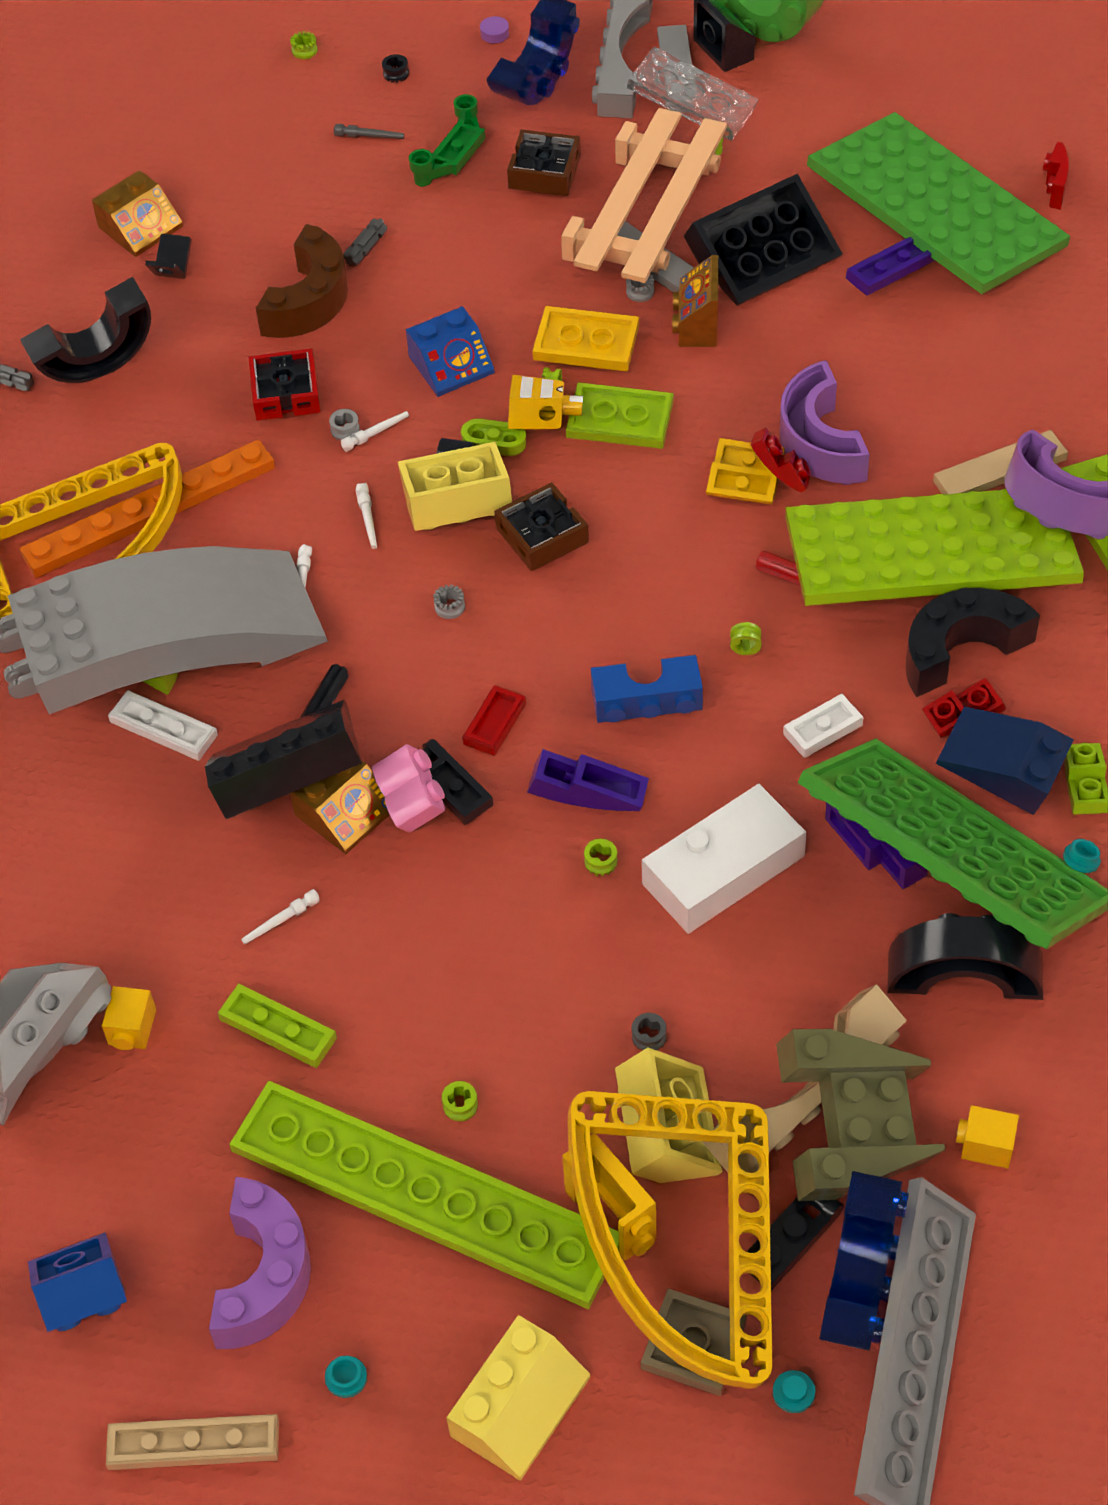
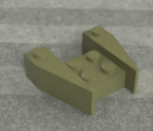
M793 1029L776 1044L781 1083L819 1082L828 1148H809L792 1161L798 1201L837 1200L924 1164L945 1150L944 1144L917 1145L906 1080L914 1079L931 1066L930 1059L833 1029Z

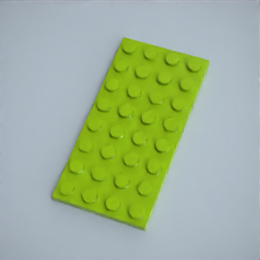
M1007 489L786 507L785 518L805 606L943 595L965 587L1006 590L1083 583L1084 571L1070 531L1059 527L1048 528L1039 523V518L1017 508L1013 504L1014 500L1007 492Z

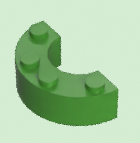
M824 0L716 1L722 3L732 14L734 13L739 21L754 33L756 38L769 42H780L794 37L819 11Z

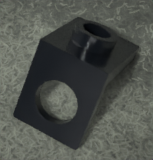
M162 233L160 235L156 261L146 260L145 265L156 276L185 279L192 239L188 236Z

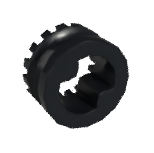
M393 54L383 59L382 68L385 80L387 79L388 82L391 80V83H394V81L398 83V80L402 82L403 79H407L409 69L408 60L405 56Z

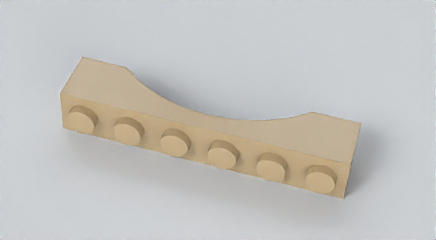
M876 984L860 991L835 1015L833 1030L889 1046L900 1036L897 1030L907 1020ZM808 1082L802 1090L786 1102L775 1107L763 1109L768 1119L769 1152L773 1148L777 1151L788 1144L795 1136L791 1131L800 1122L805 1125L821 1112V1108L818 1106L822 1102L819 1082ZM744 1116L739 1124L746 1126V1138L743 1143L750 1142V1133L757 1124L750 1123L749 1117ZM703 1142L728 1173V1143ZM745 1153L738 1156V1164L742 1170L748 1173L758 1171L759 1164L753 1155Z

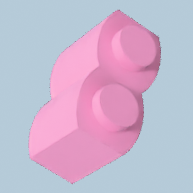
M408 744L373 765L372 770L377 785L384 795L387 810L397 828L410 833L445 811L442 800L445 798V794L439 783L432 780L430 772L432 763L428 755L422 749L418 750Z

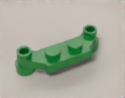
M463 94L454 99V114L458 117V122L433 153L426 149H418L410 153L409 166L413 172L416 185L424 187L430 185L432 179L448 174L457 175L486 139L485 129L479 127L477 120L478 105L477 99L474 96Z

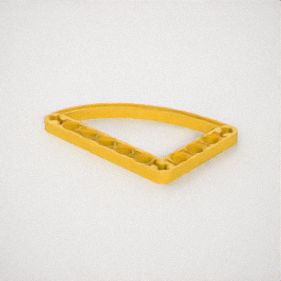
M157 443L0 504V519L4 516H13V520L10 523L0 525V541L163 477L161 494L152 515L135 539L116 559L153 552L173 522L180 503L182 472L174 448L168 443ZM165 457L164 461L159 462L158 459ZM148 463L149 467L145 468L144 464ZM130 467L139 468L137 473L132 476L123 475L124 471ZM100 479L108 480L105 486L92 488V484ZM69 491L76 492L72 499L67 501L61 500V496ZM45 504L41 511L36 513L29 512L33 505ZM0 560V600L8 601L7 605L0 610L1 619L13 614L8 599V595H11L12 591Z
M596 1091L579 1093L571 1102L568 1110V1147L572 1180L579 1213L589 1244L602 1274L618 1302L650 1341L681 1366L701 1377L723 1385L747 1389L757 1388L767 1380L772 1370L767 1115L762 1108L751 1103ZM584 1104H589L592 1112L600 1113L594 1114L591 1120H586L585 1114L578 1111L582 1109ZM607 1105L611 1106L608 1114L609 1122L604 1121L606 1114H603ZM625 1105L633 1107L638 1113V1122L630 1125L624 1124L617 1116V1109ZM666 1108L673 1110L678 1116V1125L671 1128L663 1126L658 1120V1111ZM706 1111L714 1114L718 1119V1128L711 1131L703 1129L698 1123V1114ZM744 1116L749 1117L750 1123L757 1124L750 1133V1142L743 1143L746 1138V1126L739 1124ZM590 1133L728 1143L730 1360L711 1354L687 1340L664 1320L636 1285L620 1256L602 1208L593 1167ZM745 1153L753 1155L759 1164L758 1171L748 1173L742 1170L738 1164V1156ZM751 1193L756 1196L760 1205L759 1210L753 1213L744 1211L738 1202L739 1195ZM743 1233L755 1235L760 1242L759 1251L756 1253L744 1251L739 1244V1236ZM746 1273L755 1275L760 1281V1292L748 1294L743 1291L739 1283L741 1275ZM750 1314L758 1318L761 1323L760 1334L750 1336L743 1332L740 1327V1318L743 1315ZM760 1344L762 1348L757 1347L753 1351V1364L760 1366L761 1370L754 1377H750L749 1370L742 1368L741 1365L749 1358V1347Z

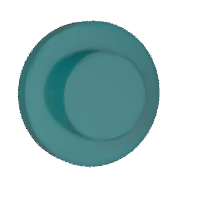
M1085 839L1074 840L1072 844L1066 846L1063 852L1065 862L1071 868L1082 873L1095 872L1101 863L1099 848L1094 843Z
M353 1356L337 1357L328 1365L325 1371V1383L328 1390L340 1398H350L359 1394L367 1382V1372L364 1364Z
M786 1371L779 1375L774 1382V1401L786 1412H804L814 1402L815 1385L812 1379L801 1371Z

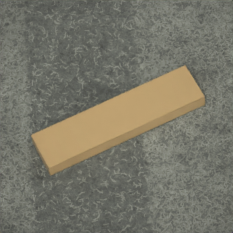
M1052 430L1041 433L1042 436L1058 446L1053 462L1057 464L1067 460L1068 451ZM1017 443L934 474L933 482L942 494L967 493L970 491L981 492L1004 484V478Z
M277 1414L108 1424L106 1467L108 1470L277 1461L279 1418Z

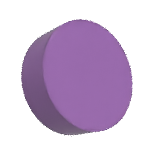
M497 16L484 19L480 24L481 38L493 44L506 40L509 36L507 20Z

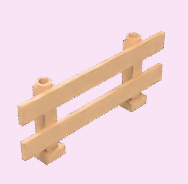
M658 108L644 134L637 132V123L625 121L615 139L616 163L625 165L626 168L592 229L584 228V218L571 217L561 235L562 259L574 262L576 267L597 272L604 260L625 265L621 272L622 278L646 283L651 272L666 271L670 261V252L664 251V247L702 174L709 176L711 172H718L721 156L715 154V150L727 129V123L704 118L692 142L686 144L669 140L681 119L680 112ZM660 164L677 168L640 239L634 240L617 236L655 165Z

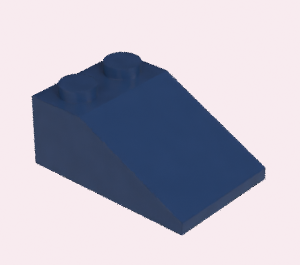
M964 707L935 764L1034 815L1049 794L1074 739L1041 722Z

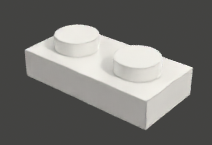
M840 694L784 725L783 735L802 757L806 758L863 726V716L843 694Z

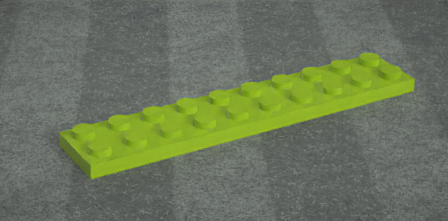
M272 1081L267 1082L229 1144L233 1153L588 1310L605 1279L589 1244L580 1214ZM609 1227L619 1251V1232Z

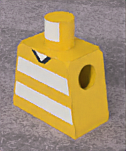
M512 375L508 429L561 428L562 415L582 416L583 396L563 395L564 382L560 380Z

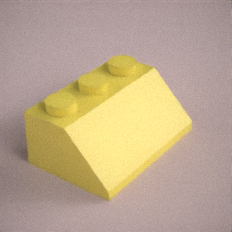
M496 442L398 462L408 512L415 531L431 530L447 524L465 523L471 519L495 516V510L512 502L509 475Z
M647 1047L615 1068L618 1093L709 1100L703 1067ZM621 1106L624 1124L630 1125L638 1122V1113L633 1107ZM666 1108L659 1110L657 1113L658 1120L663 1126L671 1128L678 1125V1116L673 1110ZM707 1111L699 1113L697 1117L699 1125L705 1130H713L712 1113ZM626 1136L629 1162L633 1175L658 1183L717 1176L722 1173L721 1164L702 1141Z
M518 1315L446 1417L450 1437L521 1481L590 1379V1373L553 1335Z

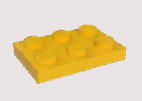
M545 306L533 348V360L628 372L639 329V317Z

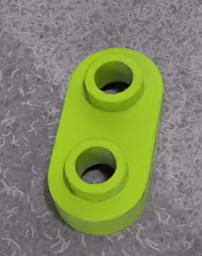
M478 418L467 421L461 428L462 441L475 442L476 445L496 442L500 455H518L524 451L527 445L525 429H508V422Z

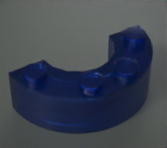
M540 0L530 14V32L521 55L515 62L500 58L486 79L489 88L494 93L526 105H535L545 97L549 98L552 95L559 77L564 76L568 70V57L574 35L580 24V19L576 17V4L567 0Z
M852 1171L832 1283L827 1297L820 1340L870 1351L872 1342L881 1343L885 1319L879 1318L878 1312L880 1302H888L892 1277L886 1276L889 1259L894 1261L896 1259L899 1236L894 1235L897 1216L905 1218L909 1193L901 1191L902 1181Z

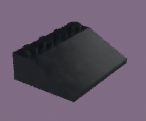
M798 173L694 221L684 235L699 264L711 255H718V285L737 306L843 255Z
M344 699L214 753L205 765L208 788L225 819L362 764L348 705Z

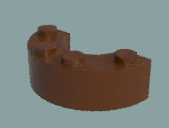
M305 224L293 244L298 272L307 276L292 286L282 288L268 287L257 305L256 313L261 336L286 338L303 335L324 326L342 309L348 292L343 253L337 241L320 227Z

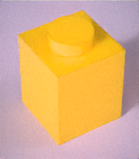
M113 986L110 994L111 1001L107 1006L102 1023V1029L108 1045L120 1050L146 1049L156 1013L151 991Z
M971 1105L968 1120L960 1118L956 1142L963 1144L961 1159L1009 1169L1019 1115Z

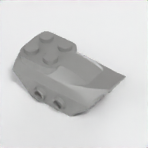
M69 963L10 969L0 981V1125L4 1126L12 1108L29 1080L42 1070L63 1046L79 1043L87 1034V1025L93 1017L102 1012L110 1003L111 985H109L106 975L99 967Z

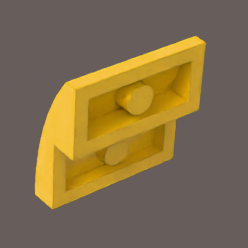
M719 438L715 460L712 462L706 495L772 505L779 479L762 463L750 446V442Z

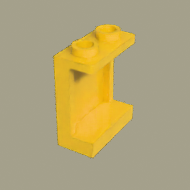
M593 1133L590 1135L599 1196L619 1218V1253L626 1261L633 1255H643L655 1243V1239H657L656 1202L598 1135ZM569 1151L562 1155L565 1192L576 1203Z

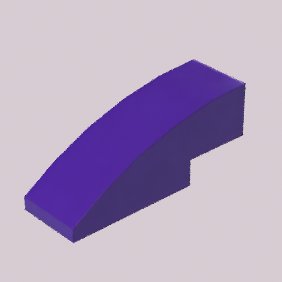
M543 749L535 762L527 793L561 803L593 809L640 811L649 778L583 754L575 761Z
M826 803L825 820L868 871L881 864L902 890L927 876V869L917 862L903 858L899 850L885 841L873 838L866 828L855 821L845 819L836 808Z

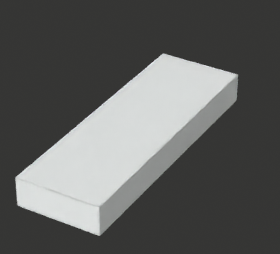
M129 690L125 692L108 714L110 723L198 761L218 736L215 727Z

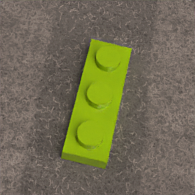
M239 983L218 1011L220 1021L316 1069L337 1039L335 1030Z

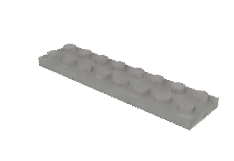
M922 1177L909 1180L854 1496L870 1505H930L976 1214Z

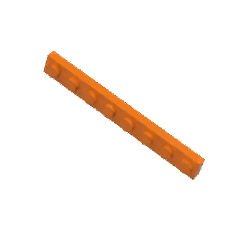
M258 439L183 473L182 493L176 514L275 469L274 459ZM163 483L20 547L21 555L35 578L142 530L156 507Z

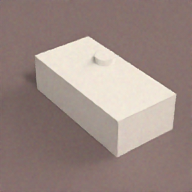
M757 784L643 858L642 884L689 934L805 857L806 831L760 784Z

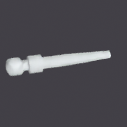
M405 411L364 431L360 430L352 434V437L348 436L342 439L341 447L347 452L353 449L354 445L357 444L359 446L367 442L368 438L409 417V413Z
M367 483L357 484L355 491L358 505L362 509L371 548L376 549L377 542L371 512L372 502L368 494L369 488Z
M305 544L298 550L299 557L296 567L304 587H306L307 572L310 570L311 565L309 557L312 555V547Z
M314 889L304 894V898H297L289 903L290 906L247 934L241 941L245 945L292 916H298L305 912L307 906L312 907L319 903V894Z

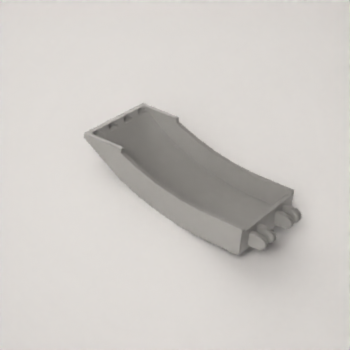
M208 546L163 550L109 560L56 576L43 583L8 595L13 614L0 619V652L6 654L7 652L10 653V651L24 648L26 654L25 659L15 662L13 665L10 664V666L4 669L5 681L9 683V694L15 699H20L39 693L49 715L112 690L151 678L186 670L227 664L260 662L262 666H265L328 641L290 552L280 550Z

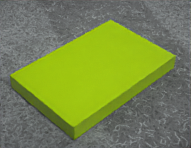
M577 383L574 396H583L582 416L569 415L566 438L663 449L674 402V393Z

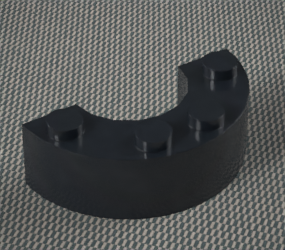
M133 277L105 292L107 301L105 310L99 320L89 328L77 333H62L46 324L21 338L20 341L34 366L42 374L53 380L65 383H82L113 373L131 360L144 344L151 326L150 306Z
M965 587L933 599L916 615L909 632L906 676L916 697H919L947 684L950 663L948 651L957 645L967 642H984L1008 655L1035 642L1040 615L1024 600L994 589Z
M954 913L942 914L938 919L920 923L900 933L892 942L888 951V993L926 995L930 987L939 981L956 977H973L996 984L1003 991L1004 998L1043 1000V967L1040 946L1030 943L1023 933L1011 925L997 921L993 915L971 917L959 916Z

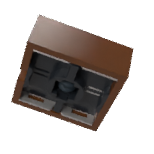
M521 129L515 145L516 153L512 154L507 169L508 189L568 196L581 155L580 136Z
M552 482L494 511L496 529L531 572L589 543L588 524L574 507L567 508V499Z

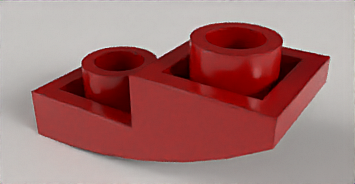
M1057 141L1053 152H1047L1043 171L1047 172L1046 193L1051 194L1049 207L1061 210L1068 178L1069 161L1064 144Z
M767 428L754 433L750 446L762 463L789 487L800 493L805 491L811 476L810 468L805 459H799L795 450L782 455L783 448L780 441L775 435L771 436Z
M985 677L958 695H955L953 690L949 691L922 708V711L940 738L950 735L964 707L998 714L1006 710V707Z

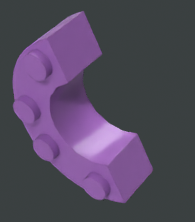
M825 360L810 365L790 380L782 395L779 436L781 445L785 448V454L795 450L799 459L804 458L807 462L811 476L843 485L866 482L870 454L859 430L843 431L834 429L820 420L823 415L835 411L837 382L828 362Z
M1033 429L1021 435L1004 478L1007 492L1014 500L1013 504L1017 508L1039 518V523L1045 527H1059L1068 531L1087 534L1096 539H1104L1108 535V481L1085 480L1065 472L1053 462L1058 447L1056 444Z
M235 1178L229 1215L236 1235L252 1239L263 1248V1256L258 1269L247 1281L230 1289L215 1291L209 1331L216 1349H234L248 1346L278 1331L299 1308L310 1280L311 1264L303 1227L296 1211L275 1189L248 1178Z

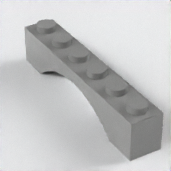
M610 0V8L613 9L607 10V27H604L603 45L605 47H600L599 63L602 66H597L596 84L598 85H593L592 104H597L598 116L633 118L636 103V75L628 68L621 54L630 37L650 22L653 0Z

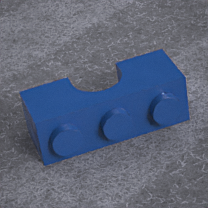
M696 655L661 659V676L658 680L649 684H640L633 681L628 676L626 663L590 668L591 690L597 723L619 722L625 719L641 717L653 718L658 715L685 714L703 710V687Z

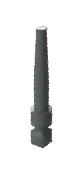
M335 124L333 128L335 136L347 134V137L355 138L357 136L404 139V133L358 128L357 125L345 127L344 124Z

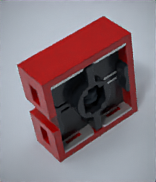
M313 348L248 356L256 421L283 418L282 413L294 412V416L321 413Z

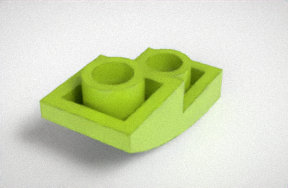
M1100 743L1072 744L1064 760L1073 815L1108 813V788L1105 780L1106 764Z

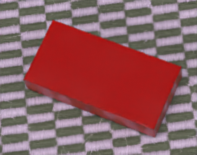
M494 685L462 736L463 745L495 756L525 707L526 696Z

